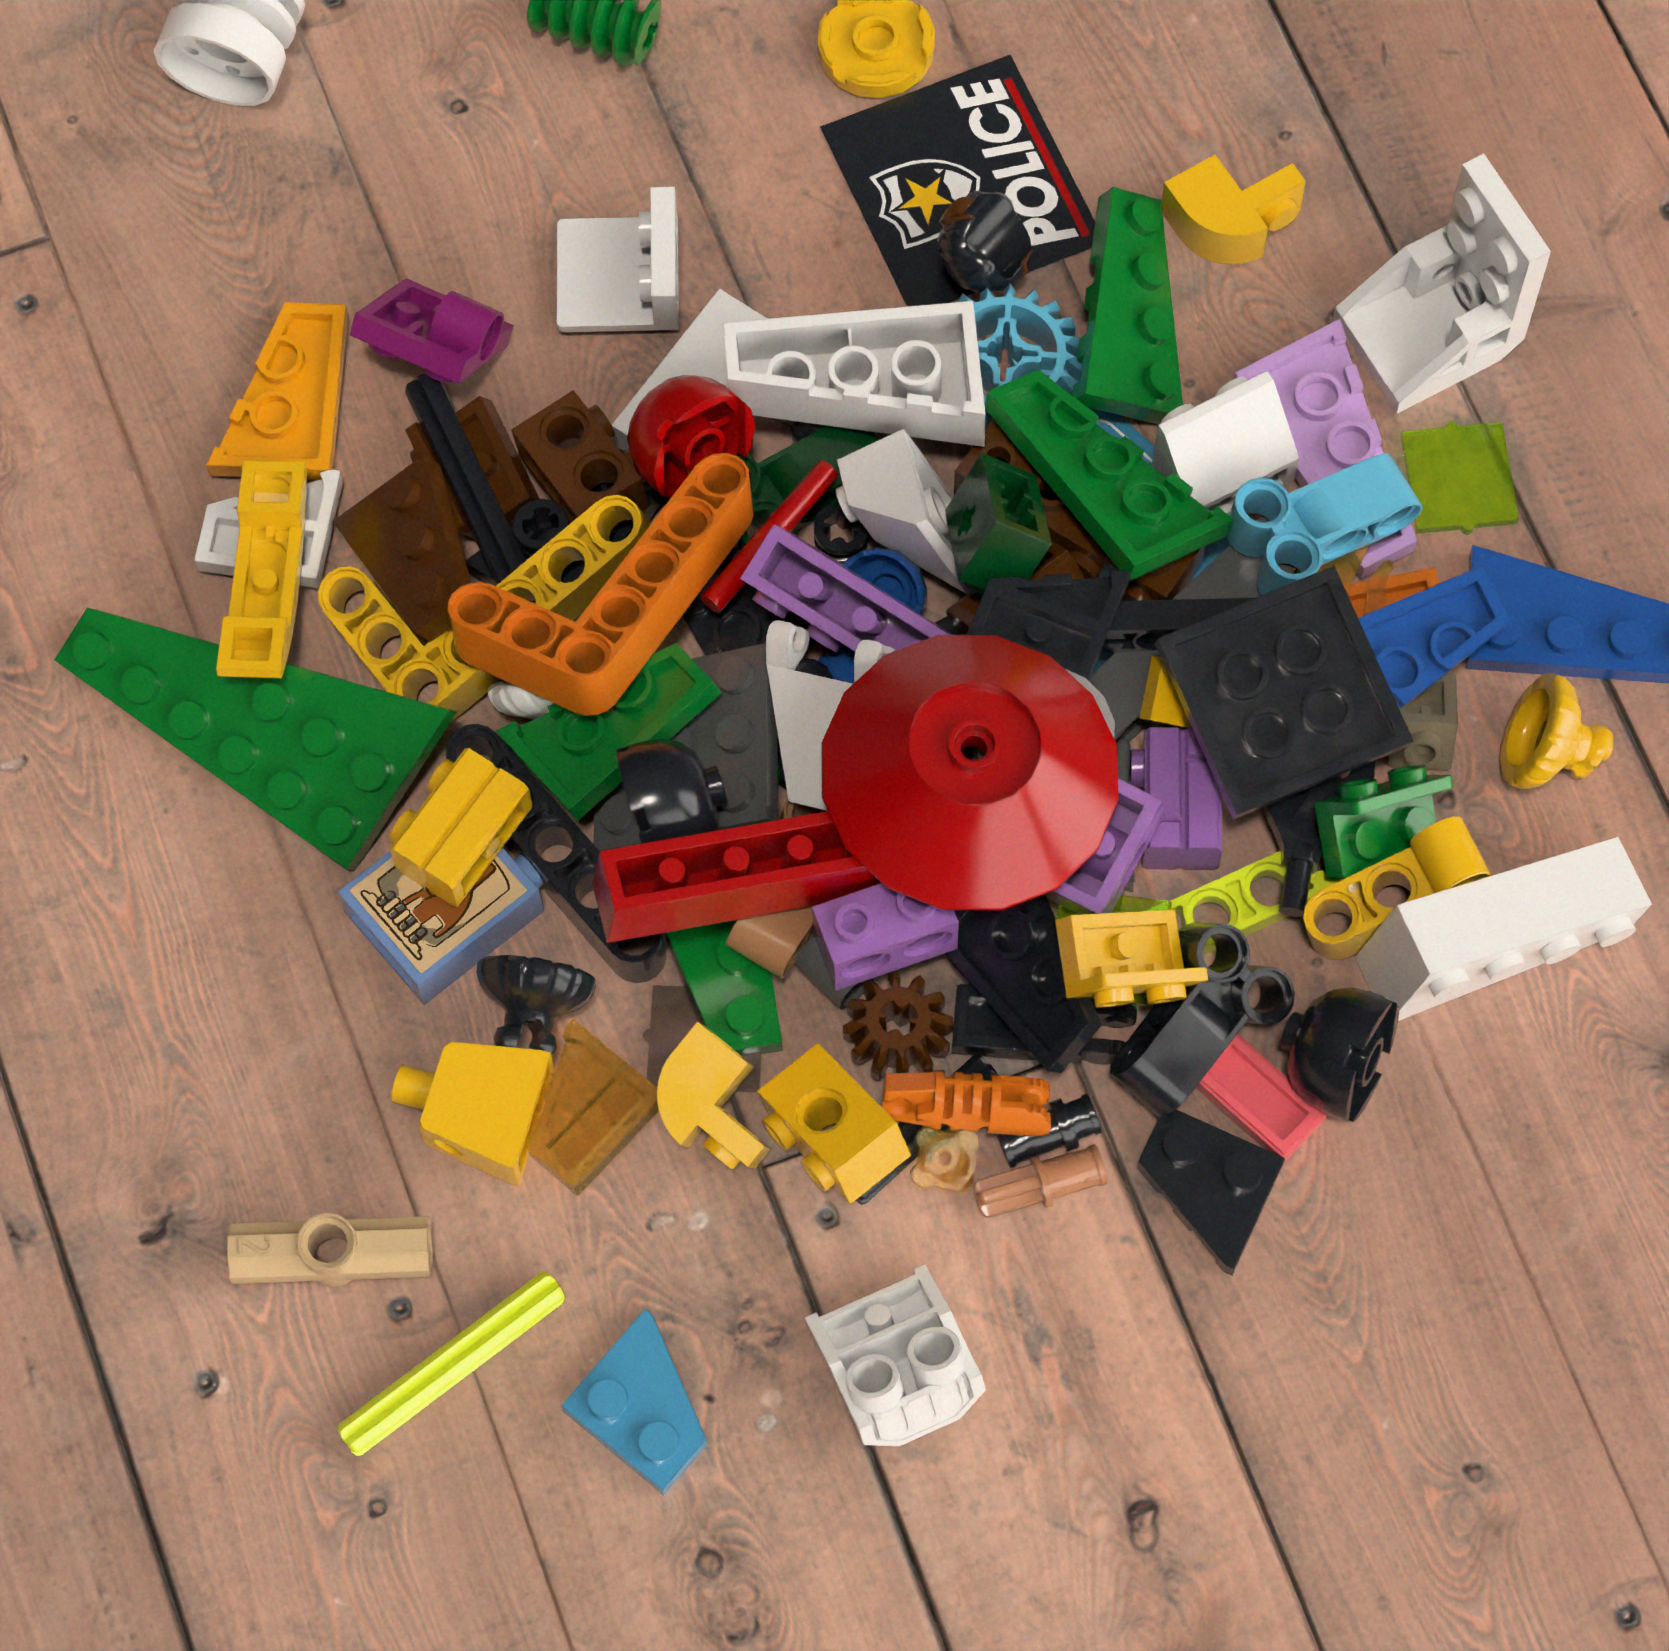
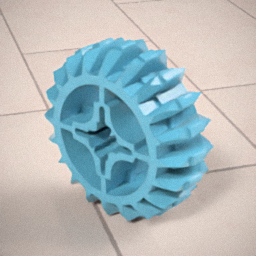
M1011 283L1004 290L1003 297H994L992 291L986 288L980 293L979 302H974L962 293L957 302L973 301L977 339L993 334L985 340L977 341L982 387L988 392L998 386L1039 370L1072 395L1073 385L1081 380L1083 363L1077 360L1079 339L1081 337H1075L1076 324L1073 321V317L1059 319L1060 307L1056 300L1043 307L1038 306L1039 295L1035 288L1026 295L1025 299L1016 298V292ZM1019 335L1028 338L1037 345L1026 343L1019 337ZM1006 349L1008 350V364H1010V367L1006 369V380L1002 382L1000 381V367H998V363L1002 362V351ZM983 394V396H984V405H985V401H986V397H987V396ZM985 409L986 429L993 418Z

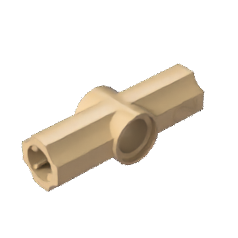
M323 1213L313 1216L308 1221L230 1224V1231L227 1237L229 1279L232 1284L316 1281L323 1286L335 1288L344 1286L352 1280L431 1277L433 1265L431 1221L429 1216L345 1219L338 1214ZM337 1238L347 1242L346 1251L336 1261L326 1263L314 1258L318 1246L327 1239Z

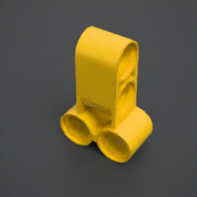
M1453 816L1433 823L1421 830L1410 840L1409 844L1411 847L1338 881L1310 897L1304 909L1303 919L1310 944L1319 955L1332 960H1341L1358 954L1394 909L1384 907L1376 901L1379 891L1386 886L1395 884L1407 888L1410 891V896L1406 901L1408 902L1491 876L1463 819L1460 816ZM1330 913H1344L1352 919L1348 930L1341 935L1328 936L1318 930V924L1321 919Z

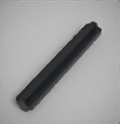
M421 374L406 385V397L441 466L442 472L496 584H499L523 564L526 559L440 381L426 374Z

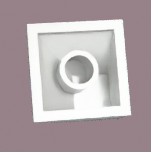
M905 429L899 430L837 460L843 486L836 488V495L844 514L850 522L859 520L878 543L891 550L902 552L916 565L966 594L972 591L962 581L958 580L945 514V510L951 502L953 495Z

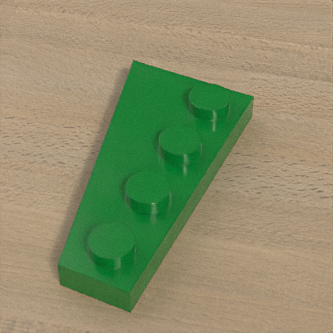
M737 920L666 932L665 936L687 982L688 990L703 1025L708 1027L742 1057L783 1051L771 972L726 946L728 936Z

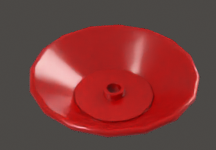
M937 635L885 654L843 693L821 742L822 799L844 848L888 889L941 910L1002 911L1057 890L1098 851L1119 800L1117 744L1093 694L1051 656L997 635ZM969 746H975L980 748L985 756L978 760H970L962 754V750Z

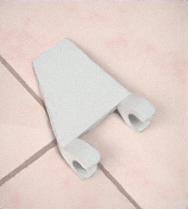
M773 621L768 628L766 636V665L788 801L828 811L822 799L821 742L843 693L852 683L794 671L807 650L810 639L809 633L806 629L797 627L790 622ZM862 640L856 648L854 657V682L885 654L896 650L892 647L884 646L877 641Z

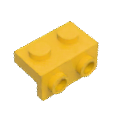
M1175 910L1069 915L1055 920L1067 998L1094 997L1095 1007L1101 1008L1132 1003L1135 1001L1134 994L1146 993L1148 1004H1160L1183 1000L1187 998L1185 987L1208 981L1206 967L1184 969Z

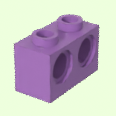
M882 883L812 907L813 934L835 991L958 949L959 922L954 910H941L890 890Z

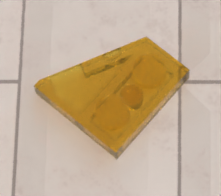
M572 1019L566 1025L563 1034L565 1045L556 1072H551L544 1093L545 1107L543 1113L535 1121L527 1149L530 1156L576 1196H579L659 1112L657 1087L575 1019Z

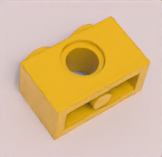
M819 1043L815 1044L757 1091L768 1113V1116L762 1120V1124L773 1140L784 1151L794 1146L804 1156L800 1163L812 1181L824 1192L833 1186L849 1204H852L911 1156L897 1122ZM836 1124V1125H835L834 1127H832L831 1129H828V1130H826V1131H821L823 1128L827 1127L828 1125Z

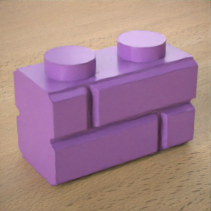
M1149 727L1144 731L1142 749H1131L1130 784L1140 787L1148 794L1162 800L1164 816L1142 855V867L1146 869L1175 870L1177 868H1183L1184 870H1215L1219 868L1222 855V794L1193 728L1180 730L1179 728Z

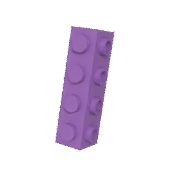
M775 524L740 578L757 589L752 600L785 619L789 611L794 612L810 623L807 628L809 636L834 652H838L842 644L856 652V648L862 640L877 641L884 646L899 650L937 635H953L792 532Z

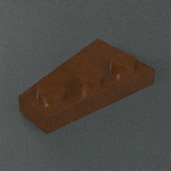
M423 455L333 520V523L414 633L431 642L451 628L448 615V601L452 593L459 587L471 583L441 466Z

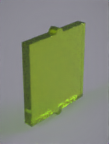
M1450 421L1444 428L1402 431L1401 443L1407 480L1423 505L1422 512L1414 520L1416 534L1461 530L1463 534L1470 535L1473 529L1518 524L1519 516L1502 422L1458 426L1456 422Z

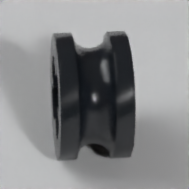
M537 499L529 501L518 510L514 516L513 530L522 553L529 559L570 523L566 511L560 504L549 499ZM550 522L552 529L548 530L547 539L536 540L534 533L538 531L539 523Z
M834 502L825 506L816 516L814 521L815 548L843 564L858 552L867 550L869 532L859 520L850 522L839 502ZM837 524L842 530L853 526L852 541L846 543L841 537L831 541L830 526Z

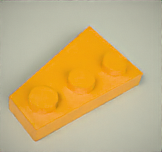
M284 303L255 363L257 370L243 399L237 400L229 416V428L220 446L214 447L206 464L209 476L241 477L243 460L306 462L307 480H321L320 472L333 470L349 316L346 304Z

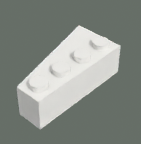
M973 301L723 323L728 388L751 408L754 416L893 434L905 429L910 437L985 447V406Z
M1619 837L1399 904L1355 956V959L1370 991L1398 1003L1399 1020H1402L1541 964L1560 962L1574 955L1580 949L1599 942L1601 947L1616 944L1628 938L1636 931L1634 923L1652 903Z

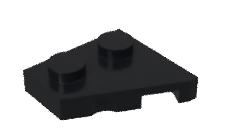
M1116 570L1110 571L1109 577L1072 579L1071 573L1045 575L1038 580H1026L1022 577L990 579L967 635H997L1051 656L1064 669L1083 676L1089 681L1128 587L1131 573Z
M1175 1109L1172 1113L1159 1117L1138 1161L1137 1169L1156 1192L1162 1193L1173 1206V1212L1189 1231L1193 1230L1217 1258L1216 1264L1224 1273L1233 1276L1283 1167L1285 1158Z

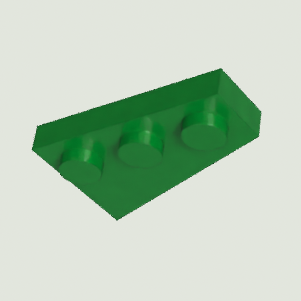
M674 643L650 657L620 699L608 711L598 715L585 716L553 703L547 706L549 713L522 726H519L514 721L496 730V732L578 821L622 782L616 758L617 749L642 741L655 739L670 740L721 694V691L677 643Z

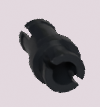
M1083 1094L1080 1098L1067 1103H1063L1061 1098L1048 1103L1050 1109L1047 1112H1050L1051 1130H1049V1134L1044 1136L997 1134L1009 1167L1017 1166L1016 1164L1026 1161L1030 1157L1039 1156L1062 1146L1065 1147L1066 1151L1073 1150L1079 1147L1078 1140L1093 1134H1101V1126L1088 1094Z

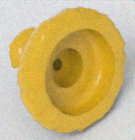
M1545 673L1537 678L1534 683L1530 684L1521 694L1520 701H1517L1507 722L1500 750L1502 777L1509 785L1519 789L1538 788L1550 781L1562 768L1570 770L1572 777L1584 779L1585 776H1588L1594 770V767L1599 766L1602 760L1605 761L1611 756L1613 733L1607 726L1601 724L1588 726L1582 723L1581 709L1575 687L1565 677L1554 673Z

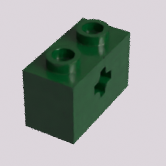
M981 452L947 506L945 514L958 580L962 581L972 591L983 595L990 579L1022 577L1029 580L1052 543L1036 475Z

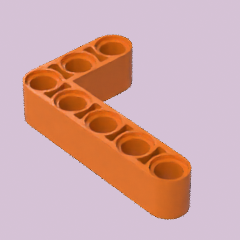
M727 453L713 454L702 459L576 622L492 584L474 582L459 587L452 593L448 601V615L455 648L460 659L471 666L572 712L589 716L608 711L620 699L750 526L754 515L749 468L742 459Z

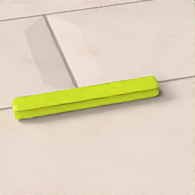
M546 1271L538 1273L340 1422L337 1427L340 1438L356 1456L366 1453L562 1305L565 1296L559 1284Z

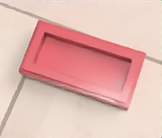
M1239 1034L1234 1037L1195 1087L1262 1148L1284 1157L1285 1161L1312 1135L1327 1117L1323 1112L1310 1106L1294 1089L1291 1080Z

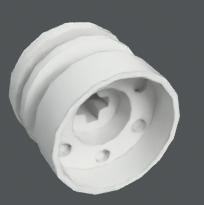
M174 0L176 7L170 9L154 48L157 64L171 79L189 91L213 101L234 106H256L269 101L276 89L286 61L284 49H287L294 39L296 26L305 9V1Z

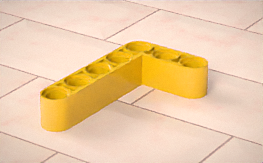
M621 495L606 496L595 502L497 584L496 587L528 601L534 600L537 605L570 620H574L585 611L651 525V522L628 497ZM624 520H633L634 525L627 538L618 542L609 541L611 530L617 523ZM583 560L585 567L578 579L562 583L561 575L565 567L573 561ZM350 566L338 567L329 572L321 581L318 590V602L323 612L387 692L417 700L418 692L423 685L432 681H438L439 688L437 694L428 704L457 711L452 719L454 721L484 696L492 684L501 680L474 666L466 665L465 661L460 659L455 648L451 628L433 641L426 643L420 635L414 633L383 589L360 569ZM364 590L365 597L360 607L353 612L344 613V606L349 596L356 591ZM401 635V645L395 655L381 659L380 651L382 645L389 638Z

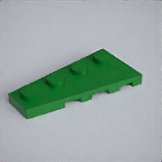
M1112 187L1098 197L1090 257L1091 263L1096 268L1094 283L1086 288L1084 309L1090 311L1087 334L1079 339L1077 360L1082 362L1083 366L1081 380L1073 385L1072 396L1088 408L1161 424L1162 419L1169 412L1183 405L1162 204L1159 199Z
M1033 371L988 391L984 405L986 411L1119 570L1131 573L1130 581L1230 534L1234 521L1231 516L1218 506L1212 511L1204 507L1191 497L1193 487L1174 473L1165 477L1142 459L1144 453L1142 448L1126 436L1120 439L1110 435L1098 426L1099 416L1041 371Z

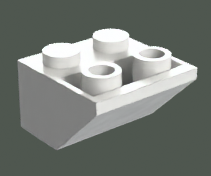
M1268 371L1250 380L1246 377L1236 378L1221 387L1215 397L1195 407L1192 404H1184L1175 408L1158 425L1152 467L1165 477L1174 473L1193 487L1191 497L1210 511L1218 506L1230 515L1237 491L1241 485L1251 479H1272L1281 484L1285 489L1294 483L1299 455L1274 380Z

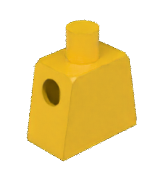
M449 1042L443 1047L435 1073L403 1064L400 1066L394 1081L391 1101L423 1110L419 1131L423 1142L430 1148L504 1182L520 1186L553 1081L555 1069L551 1053L547 1051Z

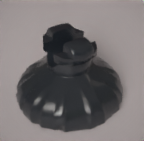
M515 955L487 956L477 962L476 974L479 986L485 995L506 1012L504 1025L497 1028L493 1037L496 1046L516 1048L518 1039L522 1037V1025H526L532 1033L529 1048L547 1051L552 1055L557 1048L556 1038L551 1033L554 1019L580 1010L594 996L596 988L594 976L579 968L575 969L574 966L569 964L553 963L550 960L537 957L527 958L526 956Z

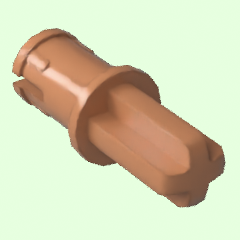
M1096 1144L1089 1145L1088 1148L1043 1161L1038 1156L1030 1157L1029 1165L977 1180L974 1183V1194L980 1212L984 1217L990 1218L1042 1202L1044 1207H1050L1053 1204L1052 1199L1096 1185L1102 1186L1107 1184V1175L1099 1149Z

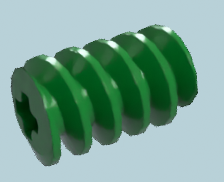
M530 0L526 20L529 28L536 32L548 29L550 36L556 40L562 41L569 37L571 44L576 48L582 50L591 45L592 52L598 57L605 58L612 54L614 62L618 65L625 67L634 62L637 66L645 59L655 40L662 1L651 0L645 10L642 11L639 10L640 0H623V2L617 0Z

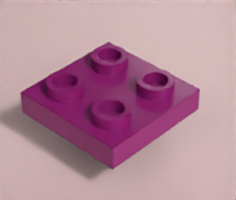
M405 278L355 313L349 335L368 343L369 348L381 356L402 358L422 367L425 374L435 380L460 384L508 347L514 325L504 321V314L457 292L451 291L444 295Z

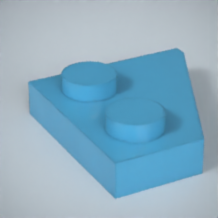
M646 1309L561 1405L562 1411L663 1496L707 1446L706 1437L654 1317Z

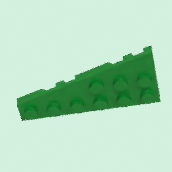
M86 608L54 660L346 870H356L457 713L454 710L406 698L286 663L282 678L218 676L216 667L219 644L101 610Z

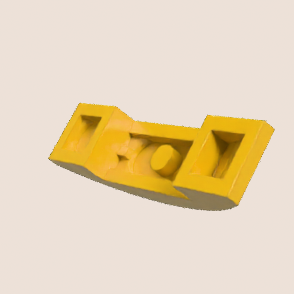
M243 460L237 505L240 527L228 616H223L216 667L218 676L282 678L293 635L301 576L306 508V462Z

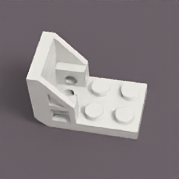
M1482 154L1462 164L1447 225L1402 248L1335 307L1333 320H1341L1347 341L1394 412L1398 414L1501 361L1525 339L1551 251L1485 154Z

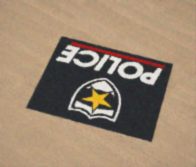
M1011 54L820 126L907 307L951 303L960 299L962 293L966 296L976 293L956 284L950 274L947 273V268L940 262L941 256L937 252L939 247L937 238L942 227L939 221L944 212L956 199L966 197L974 191H996L1005 194L1012 201L1014 210L1027 229L1031 239L1032 254L1027 262V273L1092 248L1095 220Z

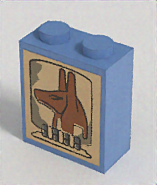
M503 848L458 907L450 905L433 894L427 887H422L399 872L394 866L390 851L338 891L345 914L423 1005L427 1004L474 967L480 959L488 956L544 912L539 890L544 883L540 875L524 856L520 854L515 859H512Z

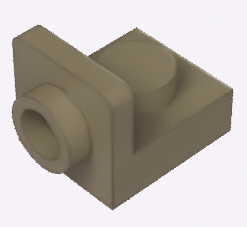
M1446 673L1400 709L1414 742L1406 748L1389 754V766L1399 768L1411 765H1426L1427 770L1447 771L1451 769L1458 727L1456 674Z

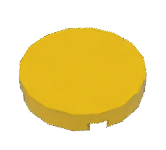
M837 0V6L831 9L828 15L826 11L819 22L817 53L824 73L839 88L859 97L885 98L904 93L924 78L933 63L935 29L928 11L920 3L918 7L910 0Z

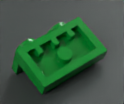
M1426 765L1404 766L1389 770L1387 772L1389 781L1377 784V779L1373 778L1345 782L1338 785L1339 795L1314 802L1327 878L1349 877L1411 847L1409 844L1410 840L1417 833L1437 822L1432 794L1452 789V776L1427 775Z

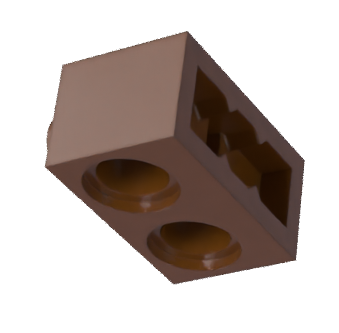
M574 390L511 429L521 461L550 499L560 504L566 511L569 523H572L595 502L611 495L628 497L642 512L649 508L643 483L646 481L634 468L629 448L623 452L619 450L611 439L615 436V432L606 415L596 404L587 408ZM569 439L580 440L577 444L568 448L558 447L562 442ZM601 483L614 484L610 489L603 492L591 491L596 485ZM624 520L617 523L613 527L611 532L620 527L621 525H623L624 523L628 522L629 520Z

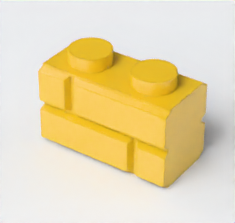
M465 748L455 762L446 759L437 767L427 786V791L431 793L417 812L411 809L405 811L395 823L389 836V842L392 843L389 850L394 866L399 872L422 887H427L433 894L454 907H458L533 807L529 788L524 782L505 770L498 769L492 762L470 748Z

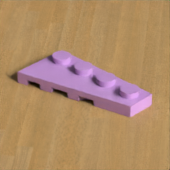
M1340 319L1235 372L1234 379L1246 377L1250 380L1268 371L1274 380L1299 455L1295 479L1301 487L1370 457L1384 454L1381 447L1382 438L1375 419H1372L1362 392L1364 386L1356 364H1352L1346 346L1347 337ZM1410 523L1392 535L1346 554L1361 579L1415 550L1417 539L1412 524Z

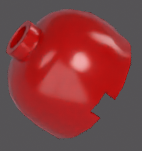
M680 375L665 380L650 390L639 402L629 423L627 442L634 468L663 497L668 496L671 498L694 467L705 457L720 453L731 455L739 453L746 458L752 447L755 423L751 408L725 385L712 378Z

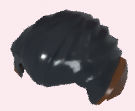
M974 191L966 197L956 199L950 204L939 221L942 227L937 238L939 245L937 252L941 256L940 262L947 268V273L950 274L957 285L976 293H981L986 288L994 293L1004 292L1010 283L1014 288L1016 282L1024 278L1028 271L1027 262L1032 254V247L1028 231L1015 212L1012 201L1005 194L996 191Z

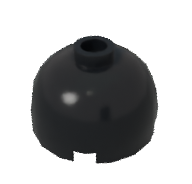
M655 739L642 741L616 750L622 782L631 812H634L640 829L638 834L642 844L718 830V811L716 806L728 803V799L717 765L705 769L693 749L681 742Z
M1350 987L1333 989L1314 999L1304 1015L1296 1011L1292 1013L1284 1028L1280 1046L1290 1051L1287 1071L1292 1086L1310 1106L1336 1119L1340 1118L1352 1122L1358 1119L1366 1108L1382 1074L1375 1071L1381 1053L1383 1051L1390 1054L1399 1020L1398 1003L1385 999L1384 996L1372 991Z

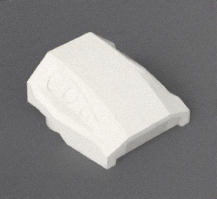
M926 1264L913 1269L915 1275L819 1317L816 1312L805 1317L807 1328L845 1402L863 1445L898 1447L959 1420L986 1391L982 1374Z

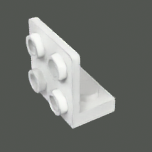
M650 187L651 211H639V217L560 219L557 222V328L560 332L679 330L678 215L675 187Z

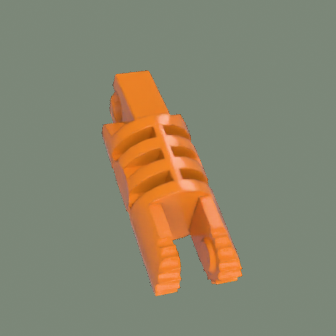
M935 1070L934 1072L887 1073L883 1081L881 1107L895 1121L928 1126L930 1129L940 1130L942 1124H947L949 1131H959L961 1129L976 1133L979 1128L986 1127V1133L1020 1136H1044L1049 1134V1130H1051L1050 1112H1047V1108H1043V1105L1048 1104V1099H1050V1083L1041 1078L991 1074L989 1080H983L982 1073H972L969 1075L954 1071L952 1076L945 1077V1071Z

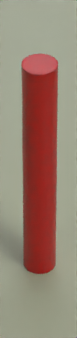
M823 460L817 462L701 595V600L707 607L714 612L720 613L746 583L740 578L772 526L775 524L791 532L838 478L837 471L829 463Z

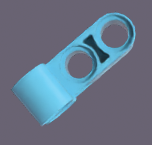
M1384 453L1370 457L1290 493L1281 484L1272 479L1256 478L1247 481L1240 486L1235 495L1229 515L1234 521L1227 538L1230 545L1237 552L1245 556L1262 557L1257 573L1256 585L1260 595H1264L1319 572L1321 565L1398 532L1420 515L1423 505L1392 455ZM1247 514H1261L1267 517L1270 522H1257ZM1278 564H1291L1297 567L1301 573H1287L1281 570Z

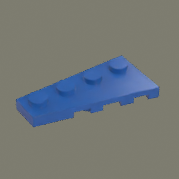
M1472 545L1469 554V571L1484 565L1511 622L1466 658V669L1529 674L1554 673L1560 676L1669 684V603Z
M1484 565L1358 618L1399 710L1497 635L1511 622Z

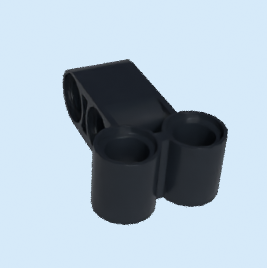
M1193 922L1184 925L1178 930L1184 969L1206 967L1208 981L1185 987L1187 998L1183 1000L1156 1004L1119 1050L1110 1066V1073L1158 1117L1172 1113L1188 1098L1246 1022L1265 1025L1281 1022L1289 1015L1294 1005L1295 991L1288 975L1276 967L1248 965L1250 957L1248 940L1239 929L1232 925ZM1211 937L1215 942L1216 957L1208 967L1204 962L1203 948L1206 941ZM1256 980L1259 983L1261 995L1257 1006L1252 1008L1248 1000V991L1252 982Z

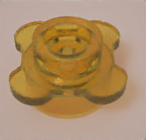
M928 1126L922 1127L915 1137L916 1143L920 1147L918 1161L910 1170V1177L914 1184L921 1189H928L932 1185L942 1189H952L955 1192H963L969 1189L974 1182L973 1173L976 1167L974 1152L978 1150L980 1144L978 1136L974 1132H968V1130L960 1129L957 1132H946L930 1129ZM943 1153L950 1154V1161L946 1164H941L939 1161Z

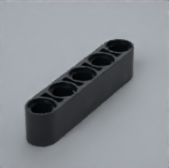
M469 724L457 729L448 739L445 748L446 759L455 762L465 748H470L478 754L490 756L492 758L491 762L495 767L505 770L524 782L529 788L533 807L505 843L508 850L515 858L521 854L531 863L543 880L544 885L541 888L619 977L632 983L647 982L657 977L663 970L667 959L664 933L643 936L653 942L647 952L641 955L625 954L620 950L625 940L607 943L599 909L588 908L580 903V900L586 893L594 890L592 882L599 856V850L495 731L488 726L480 724ZM554 844L566 845L572 849L565 859L558 862H549L540 857L547 847Z

